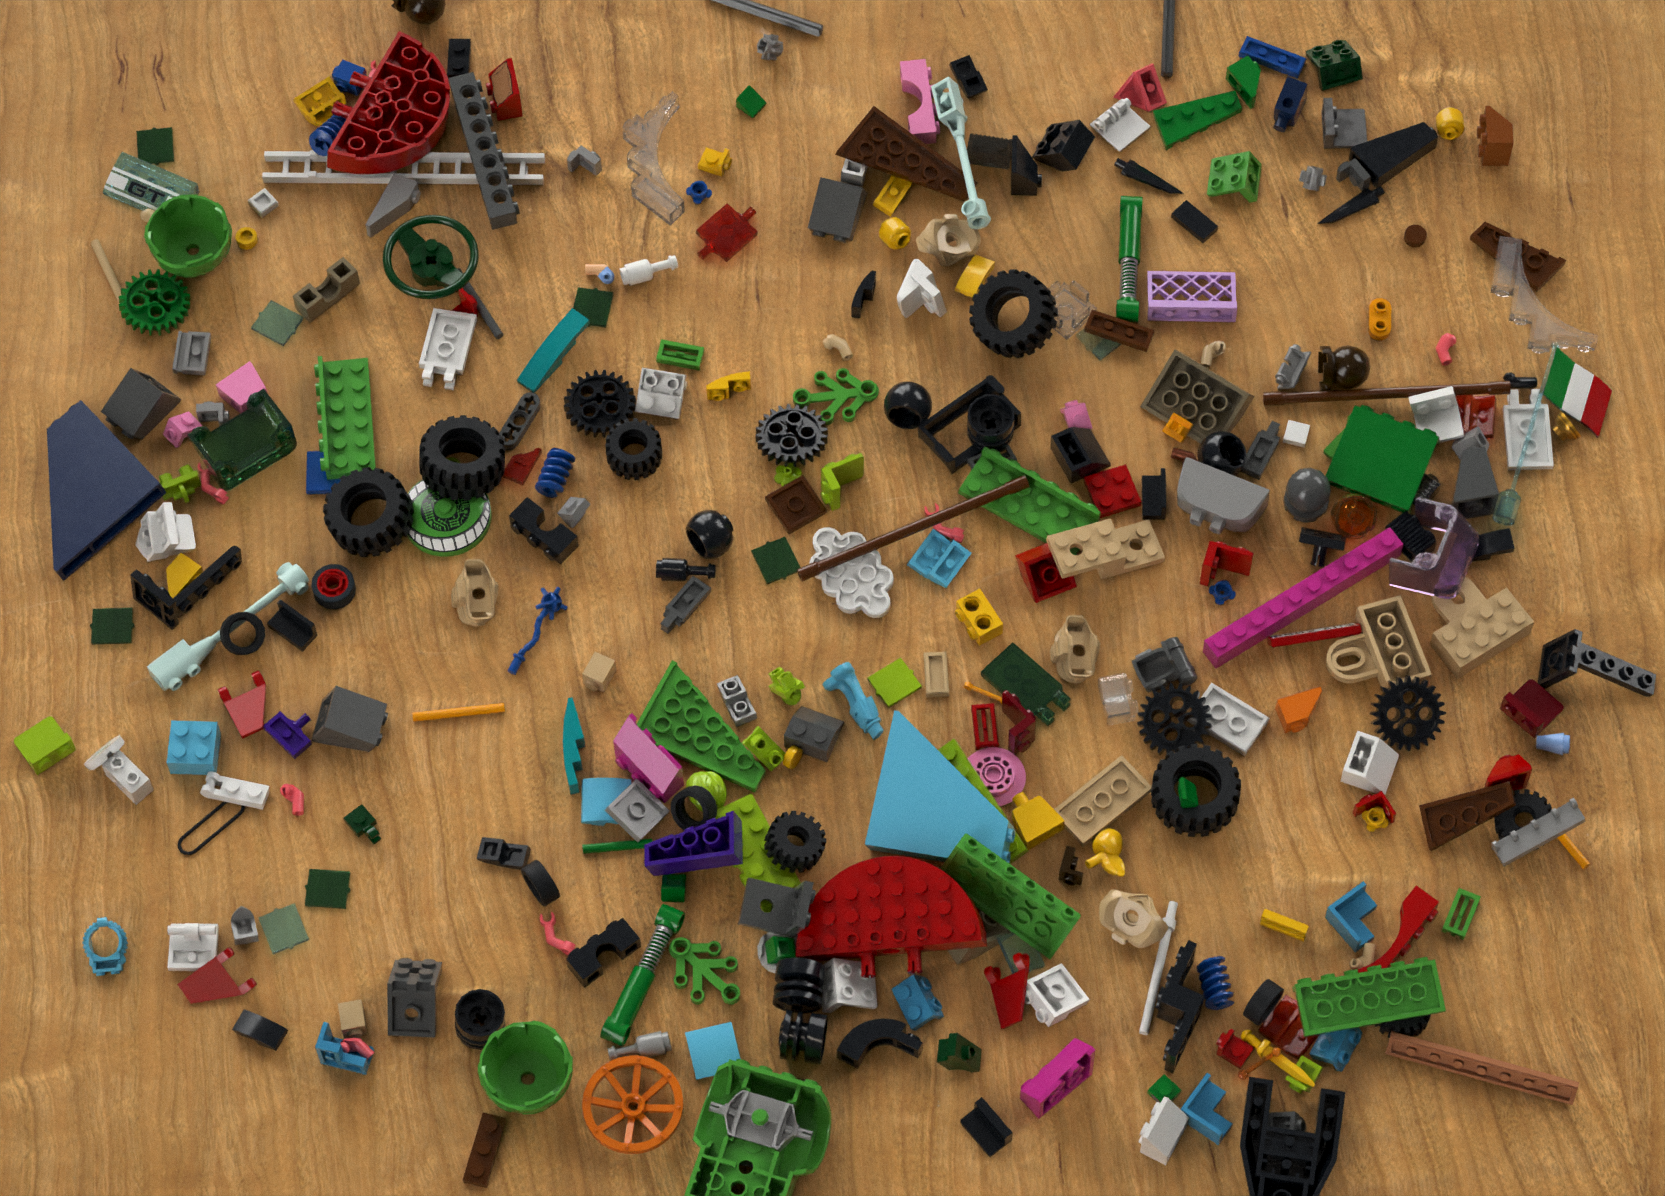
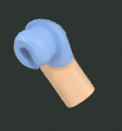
M585 264V275H597L605 284L613 282L614 273L607 265Z

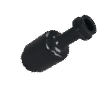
M662 558V560H657L656 578H661L662 581H686L689 575H704L711 579L715 578L716 565L709 563L708 567L690 566L686 559Z

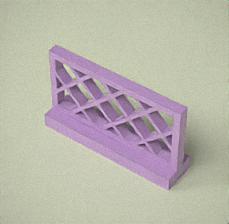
M1147 271L1148 321L1236 322L1235 272ZM1152 279H1162L1165 282L1157 286L1152 282ZM1183 279L1187 283L1180 287L1174 281ZM1199 279H1205L1209 283L1202 287L1196 282ZM1220 280H1231V283L1225 288L1218 282ZM1169 285L1176 290L1171 295L1164 291ZM1192 286L1198 291L1194 295H1190L1185 290ZM1212 286L1220 291L1215 296L1207 291ZM1159 293L1165 300H1152V298ZM1181 294L1187 300H1175L1174 298ZM1203 294L1209 300L1198 301L1197 298ZM1226 295L1231 301H1220L1219 298Z

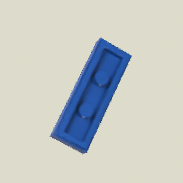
M1248 36L1238 56L1241 58L1249 56L1252 61H1256L1262 66L1297 79L1306 63V58Z

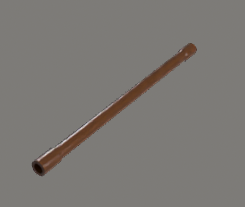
M1493 381L1475 384L1305 392H1263L1264 406L1284 405L1287 403L1409 398L1410 396L1450 386L1453 387L1456 396L1478 394L1502 395L1510 394L1511 387L1510 381Z
M1025 475L1006 482L1004 485L850 549L798 568L799 578L803 582L869 552L1004 496L1029 488L1028 480Z

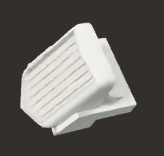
M914 259L897 294L899 309L902 315L908 318L924 304L930 313L935 312L939 317H942L947 311L933 273L919 259Z
M163 502L157 511H147L140 520L141 527L135 545L147 559V562L165 559L168 556L180 554V552H191L195 549L196 543L191 516L188 514H176L175 510H173L172 502Z

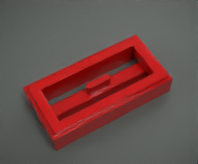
M994 703L971 705L975 750L988 747L999 748ZM985 709H990L993 741L988 739ZM977 710H981L984 742H980Z

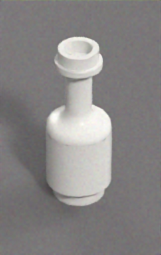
M669 255L668 259L651 264L647 259L625 264L619 270L623 284L632 286L652 280L654 272L671 268L673 271L678 268V262L675 255Z

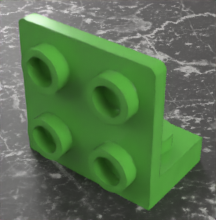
M1250 151L1213 158L1210 166L1207 195L1214 197L1240 192L1249 203L1256 202L1262 164Z

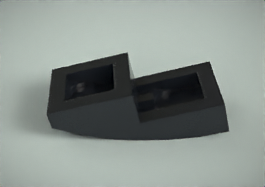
M970 55L950 62L949 66L967 98L988 91L980 71L976 70Z
M871 271L859 285L853 298L851 317L860 318L864 300L873 301L876 271Z
M1510 528L1480 534L1463 541L1468 562L1489 560L1491 555L1512 553L1515 549Z
M482 837L477 860L496 866L521 870L527 866L531 849L528 845L506 843L504 839Z
M245 1009L232 1029L236 1034L253 1039L258 1045L277 1051L288 1032L285 1027Z

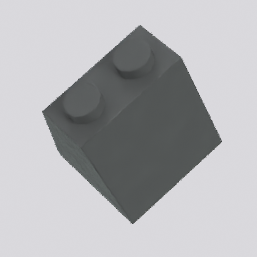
M820 177L808 224V229L813 231L812 235L825 238V235L834 236L833 240L846 243V240L852 241L867 192L863 187Z
M130 368L101 412L107 416L105 420L115 427L117 425L123 429L122 433L128 438L133 439L136 437L143 439L182 399L149 374Z
M1476 446L1469 447L1462 452L1449 514L1450 522L1494 514L1499 491L1485 446L1479 448Z
M335 686L322 699L311 741L370 752L375 746H379L382 733H380V729L388 717V713L385 712L387 704Z

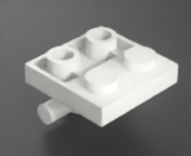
M642 368L635 412L680 419L684 390L687 388V375Z
M185 923L168 926L167 932L170 935L167 968L169 971H196L217 956L218 924Z

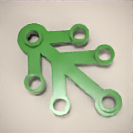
M845 368L837 370L836 379L839 383L850 384L854 387L853 389L844 388L829 378L824 371H818L814 375L815 384L826 386L832 391L810 394L808 390L800 388L793 393V403L795 406L799 404V408L809 406L810 403L833 401L820 414L822 421H825L826 425H830L834 420L833 416L847 399L856 398L850 407H846L842 411L843 420L852 422L855 420L856 412L864 402L874 401L878 397L879 388L871 380L861 382L849 374V371ZM840 374H845L846 377H845V378H841V377H839V375H840ZM824 377L825 379L820 381L817 378ZM867 390H869V391H871L872 393L866 394V393H864V392L867 391ZM799 399H805L806 401H804V402H799L798 400H799ZM850 412L853 415L848 417L845 414ZM829 415L831 418L824 419L823 417Z
M678 937L671 941L669 953L676 959L674 985L678 989H684L688 985V978L685 975L686 960L693 966V990L690 993V997L694 1004H701L705 1000V994L702 990V976L721 992L722 1000L725 1003L732 1005L739 1001L741 996L739 987L732 983L726 984L711 970L725 969L730 973L735 972L738 969L737 959L733 956H729L726 959H699L694 955V953H708L711 957L719 956L721 954L719 942L711 941L710 943L691 944L684 937ZM716 946L718 947V950L716 952L710 951V948ZM684 947L685 951L680 953L677 951V948ZM732 961L735 963L733 967L727 966L728 962ZM679 978L685 979L683 984H679L676 981ZM697 993L702 995L700 999H695L693 996ZM729 993H734L735 997L733 999H729L727 995Z

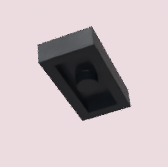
M449 39L448 78L469 73L471 39Z

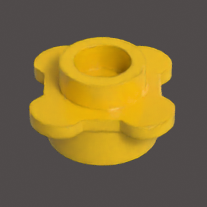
M1381 807L1372 808L1362 813V819L1366 821V829L1369 832H1374L1378 828H1386L1389 822L1385 819V813Z

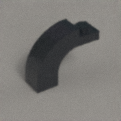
M884 1018L874 1019L856 1026L844 1037L837 1049V1059L858 1069L866 1054L873 1048L882 1045L894 1046L919 1058L923 1051V1042L914 1034H905L906 1024L901 1021Z

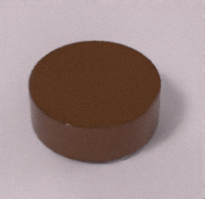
M1411 225L1405 230L1404 241L1411 247H1420L1425 243L1426 230L1420 225Z

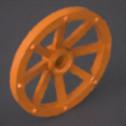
M636 1055L619 1057L601 1066L588 1081L582 1100L584 1120L593 1137L608 1149L624 1154L645 1153L664 1144L677 1130L682 1118L684 1105L682 1090L674 1074L662 1063L652 1058ZM634 1066L632 1091L630 1094H627L611 1072L623 1067ZM642 1067L651 1069L662 1076L642 1096L639 1095ZM603 1078L607 1079L622 1099V1102L593 1097L596 1087ZM666 1084L670 1085L674 1094L675 1104H645ZM591 1105L622 1111L597 1126L592 1116ZM631 1105L638 1106L636 1110H630ZM644 1113H673L666 1128L660 1132ZM625 1118L628 1119L624 1143L616 1141L603 1133ZM638 1119L654 1138L640 1143H632L635 1120Z

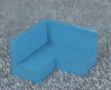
M1364 881L1327 908L1325 916L1327 921L1355 953L1364 947L1365 943H1369L1374 939V935L1361 921V919L1377 908V904L1365 892L1367 885Z
M323 1022L315 1046L320 1063L366 1075L372 1056L367 1060L358 1052L344 1053L341 1046L343 1039L333 1037L329 1023Z
M1206 1073L1181 1107V1110L1189 1117L1187 1125L1219 1145L1231 1129L1232 1123L1214 1112L1224 1098L1226 1091L1210 1081L1211 1075Z

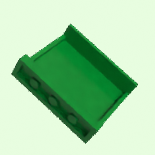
M1355 405L1326 473L1330 486L1401 513L1408 511L1410 514L1413 508V501L1436 445H1439V436H1436L1437 433L1430 429L1415 428L1416 425L1411 422L1403 421L1401 423L1394 420L1395 417L1390 414L1382 413L1380 415L1374 413V410L1366 405H1361V407Z

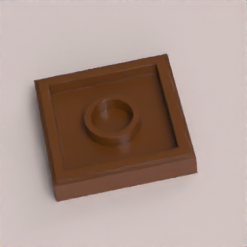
M804 475L765 496L766 502L788 534L827 513V509Z

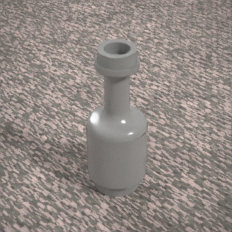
M661 1031L636 1037V1043L617 1049L615 1046L607 1048L610 1061L633 1054L652 1058L664 1055L667 1051L672 1050L668 1032L662 1033Z

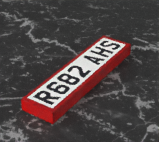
M1350 623L1267 636V643L1274 648L1357 635L1362 633L1361 625Z

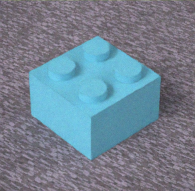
M171 720L167 766L170 774L207 775L210 771L217 773L221 739L218 722Z

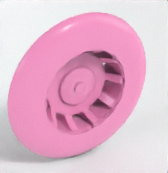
M988 747L976 751L968 758L987 788H993V790L989 791L999 806L1012 802V798L1022 792L1025 786L1026 773L1022 762L1012 752L1003 748Z

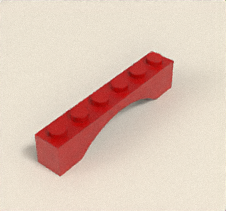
M1416 885L1402 902L1400 929L1394 943L1382 957L1358 969V973L1367 972L1368 967L1381 965L1382 969L1391 967L1390 964L1396 962L1400 956L1404 958L1412 947L1409 945L1412 940H1418L1424 933V925L1428 921L1432 923L1437 917L1439 901Z

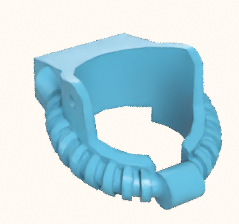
M107 917L97 918V922L92 923L93 925L86 929V933L84 932V941H82V944H84L83 949H85L84 953L89 957V965L92 967L93 973H96V976H103L105 972L120 974V971L123 970V964L126 962L124 956L128 948L126 933L116 922L108 921ZM107 926L117 933L119 945L117 951L111 956L100 957L93 950L91 938L99 930V927Z

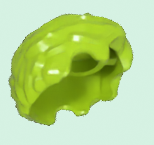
M699 771L689 777L686 782V788L694 785L703 787L714 797L717 809L724 806L727 791L723 779L718 774L712 771ZM689 797V800L696 808L703 812L700 803L693 797Z

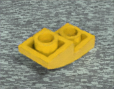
M975 254L962 273L955 291L970 297L978 294L980 291L978 287L981 283H985V279L993 271L995 261Z
M750 371L730 374L706 385L707 400L721 401L729 399V391L743 392L751 390Z

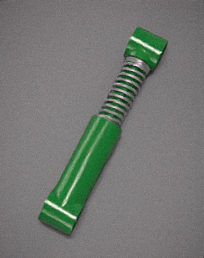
M1121 196L1118 254L1121 273L1120 297L1117 300L1116 317L1138 323L1139 301L1136 299L1137 265L1140 263L1143 197Z
M666 904L661 905L654 922L656 929L652 934L651 940H649V944H647L648 947L645 948L646 951H644L640 959L641 962L638 963L639 965L634 966L611 1016H608L600 1038L622 1047L625 1045L636 1015L655 978V966H658L657 962H660L659 959L662 958L661 955H663L664 948L667 947L666 944H668L672 934H677L680 931L685 919V912Z

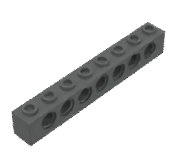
M474 72L448 78L491 228L494 230L517 224L516 215L520 214L517 201L513 202L511 198L514 197L512 184L507 185L506 179H509L507 167H502L501 162L504 161L502 151L497 149L495 145L499 144L496 131L491 132L490 127L493 126L491 115H486L485 112L488 109L486 98L480 95V92H483L480 79H475Z

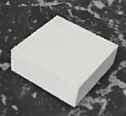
M265 188L248 199V204L261 218L279 206L278 201Z
M1288 420L1283 443L1305 448L1310 425Z

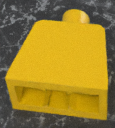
M1020 792L1012 798L1017 808L1012 811L1011 819L1018 835L1028 850L1064 830V819L1040 795L1029 800L1024 792Z

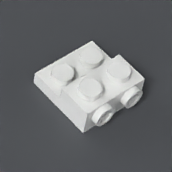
M1062 963L1027 980L1025 1003L1032 1005L1036 1010L1035 1015L1038 1021L1041 1023L1045 1022L1048 1027L1066 1019L1069 1013L1086 1005L1090 1000Z

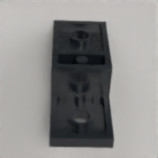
M1188 940L1185 947H1180L1176 956L1175 966H1171L1166 977V985L1161 987L1155 1006L1158 1009L1157 1018L1175 1025L1172 1040H1168L1163 1056V1061H1166L1164 1070L1174 1073L1200 1017L1204 1001V995L1182 986L1194 962L1197 943Z

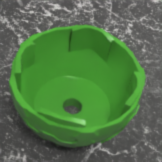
M198 194L179 195L163 202L152 214L145 226L144 238L152 256L162 269L176 276L194 278L212 272L226 258L232 242V228L225 210L219 203ZM192 248L199 249V252L195 255L188 254V251Z
M539 1021L512 1023L498 1031H494L489 1036L480 1054L478 1063L480 1083L488 1098L505 1111L521 1114H536L555 1105L567 1091L573 1073V1057L570 1055L566 1043L556 1032V1029ZM527 1074L535 1077L534 1082L530 1085L523 1084L521 1081Z

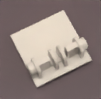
M1128 98L1120 99L1090 123V126L1118 152H1121L1151 127L1130 108L1131 101Z

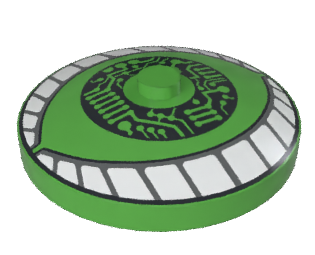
M423 480L419 481L408 492L414 513L412 515L413 524L408 526L410 531L407 537L421 551L440 557L456 556L471 550L486 536L492 518L491 505L486 492L484 496L477 499L472 497L471 500L465 501L464 498L452 500L449 496L446 498L440 496L438 491H432Z

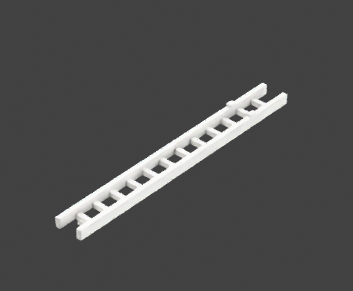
M310 150V152L264 151L266 162H283L282 173H262L264 183L388 184L395 173L414 180L418 184H478L476 174H461V164L472 163L469 153L429 152L412 164V174L396 173V170L390 173L352 174L332 173V169L327 168V156H320L313 150ZM502 153L504 159L501 162L502 167H504L505 163H520V173L508 174L509 179H506L507 185H544L543 174H528V166H526V163L545 164L544 153ZM290 162H305L304 173H289ZM311 162H326V172L316 173V171H310ZM418 163H434L433 174H418ZM440 163H455V174H439Z

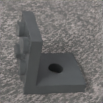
M748 878L738 925L788 937L795 936L805 929V926L808 927L810 923L811 913H808L809 904H812L815 898V890H812L814 882L803 881L797 887L790 888ZM767 900L771 903V912L766 913L761 910V901Z
M410 958L395 960L387 983L388 1036H436V989L442 973V962H436L433 959L412 961ZM413 1008L418 1012V1016L410 1017L406 1014V1010Z

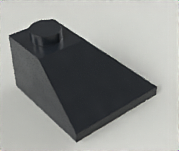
M1012 135L1011 195L1037 196V187H1042V174H1038V165L1018 136Z

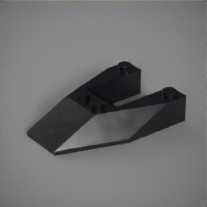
M1249 1077L1240 1139V1151L1249 1196H1319L1337 1160L1345 1092L1321 1088L1314 1133L1267 1126L1273 1080Z

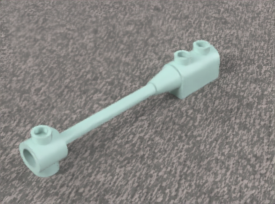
M948 76L931 86L938 119L949 128L957 144L969 200L965 201L962 205L961 211L967 217L970 228L982 229L990 223L991 217L988 215L986 202L977 197L964 140L965 123L967 121V115L963 107L964 101L961 98L958 84ZM948 88L949 92H943V90Z
M290 562L284 563L276 572L280 584L244 612L256 614L285 591L289 595L295 592L298 595H302L309 587L307 585L309 578L299 565H292ZM239 620L231 626L229 634L246 621ZM220 630L211 637L204 638L191 646L182 639L147 666L150 676L164 691L169 688L172 691L179 689L183 684L181 680L187 674L190 677H194L200 672L201 668L199 665L202 664V661L216 644L221 641Z

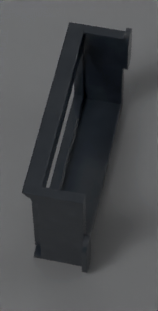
M992 375L987 376L979 384L918 425V437L942 460L951 474L965 466L967 459L982 453V451L972 445L953 458L933 435L969 410L971 403L978 397L995 394L1004 397L1011 403L1003 394L1005 391L1004 387ZM1011 403L1014 410V430L1021 426V412Z

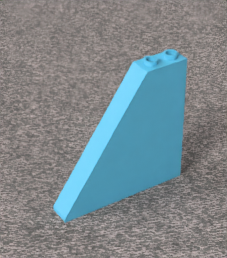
M894 710L865 845L874 851L945 862L966 833L1009 863V846L1015 839L1013 825L899 711Z

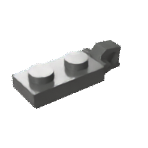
M1272 421L1267 431L1261 430V432H1258L1246 454V462L1240 472L1260 480L1279 444L1280 437L1277 436L1279 423Z
M692 576L665 607L666 610L663 613L665 618L660 623L661 630L668 634L675 625L680 627L711 593V587L695 576Z

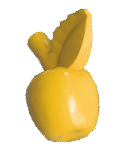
M1114 829L1102 830L1093 840L1092 849L1095 856L1085 861L1086 867L1091 869L1101 863L1104 871L1108 872V874L1123 877L1125 875V866L1119 857L1123 848L1122 835Z

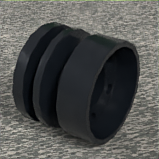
M995 394L978 397L971 403L968 410L967 436L971 444L980 451L984 447L993 448L997 451L1005 449L1010 444L1014 435V410L1011 403L1004 397Z
M806 958L779 960L776 963L775 981L778 984L774 986L773 1005L783 1011L794 1010V1013L799 1011L803 1013L819 1011L822 1008L821 998L823 997V990L820 987L824 985L825 966L815 960Z
M477 989L469 991L456 1004V1034L460 1041L471 1049L483 1050L489 1036L494 1031L505 1027L503 1002L496 994L489 990ZM477 1021H480V1023H481V1024L484 1023V1025H483V1026H480V1024H479V1023H476V1022H477Z
M787 1010L779 1033L780 1059L786 1060L789 1049H791L792 1061H796L799 1052L804 1051L806 1063L821 1064L825 1047L828 1015L812 1013L809 1022L804 1023L802 1011L798 1012L797 1020L793 1021L794 1010Z

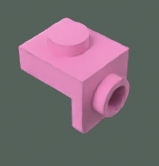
M1077 400L1065 403V407L1060 409V412L1064 414L1068 428L1092 429L1085 403H1078Z
M188 411L169 418L163 435L177 448L181 446L185 437L199 433L203 425Z

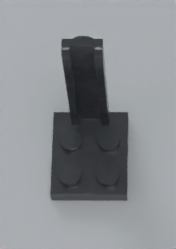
M237 546L229 548L174 598L170 596L164 587H158L149 575L142 574L136 569L130 574L133 599L173 630L179 624L178 618L182 614L188 613L199 599H203L208 595L211 588L219 585L230 571H234L240 566L242 562L241 549Z
M1574 629L1543 645L1538 684L1544 689L1576 674L1577 669L1580 668L1643 696L1650 697L1654 695L1656 674L1582 643V631Z

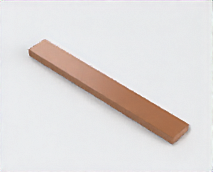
M1391 1031L1385 1053L1573 1105L1579 1086L1577 1081Z

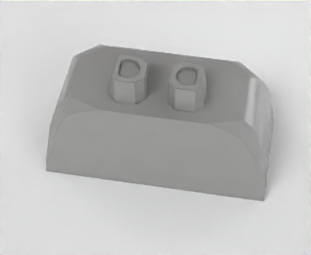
M1186 457L1178 481L1177 505L1184 512L1191 515V524L1201 526L1203 520L1210 522L1209 530L1218 535L1221 534L1224 528L1232 532H1246L1266 510L1270 490Z

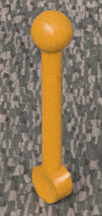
M965 682L963 686L965 689L981 693L1000 701L1002 704V697L973 686L970 682Z

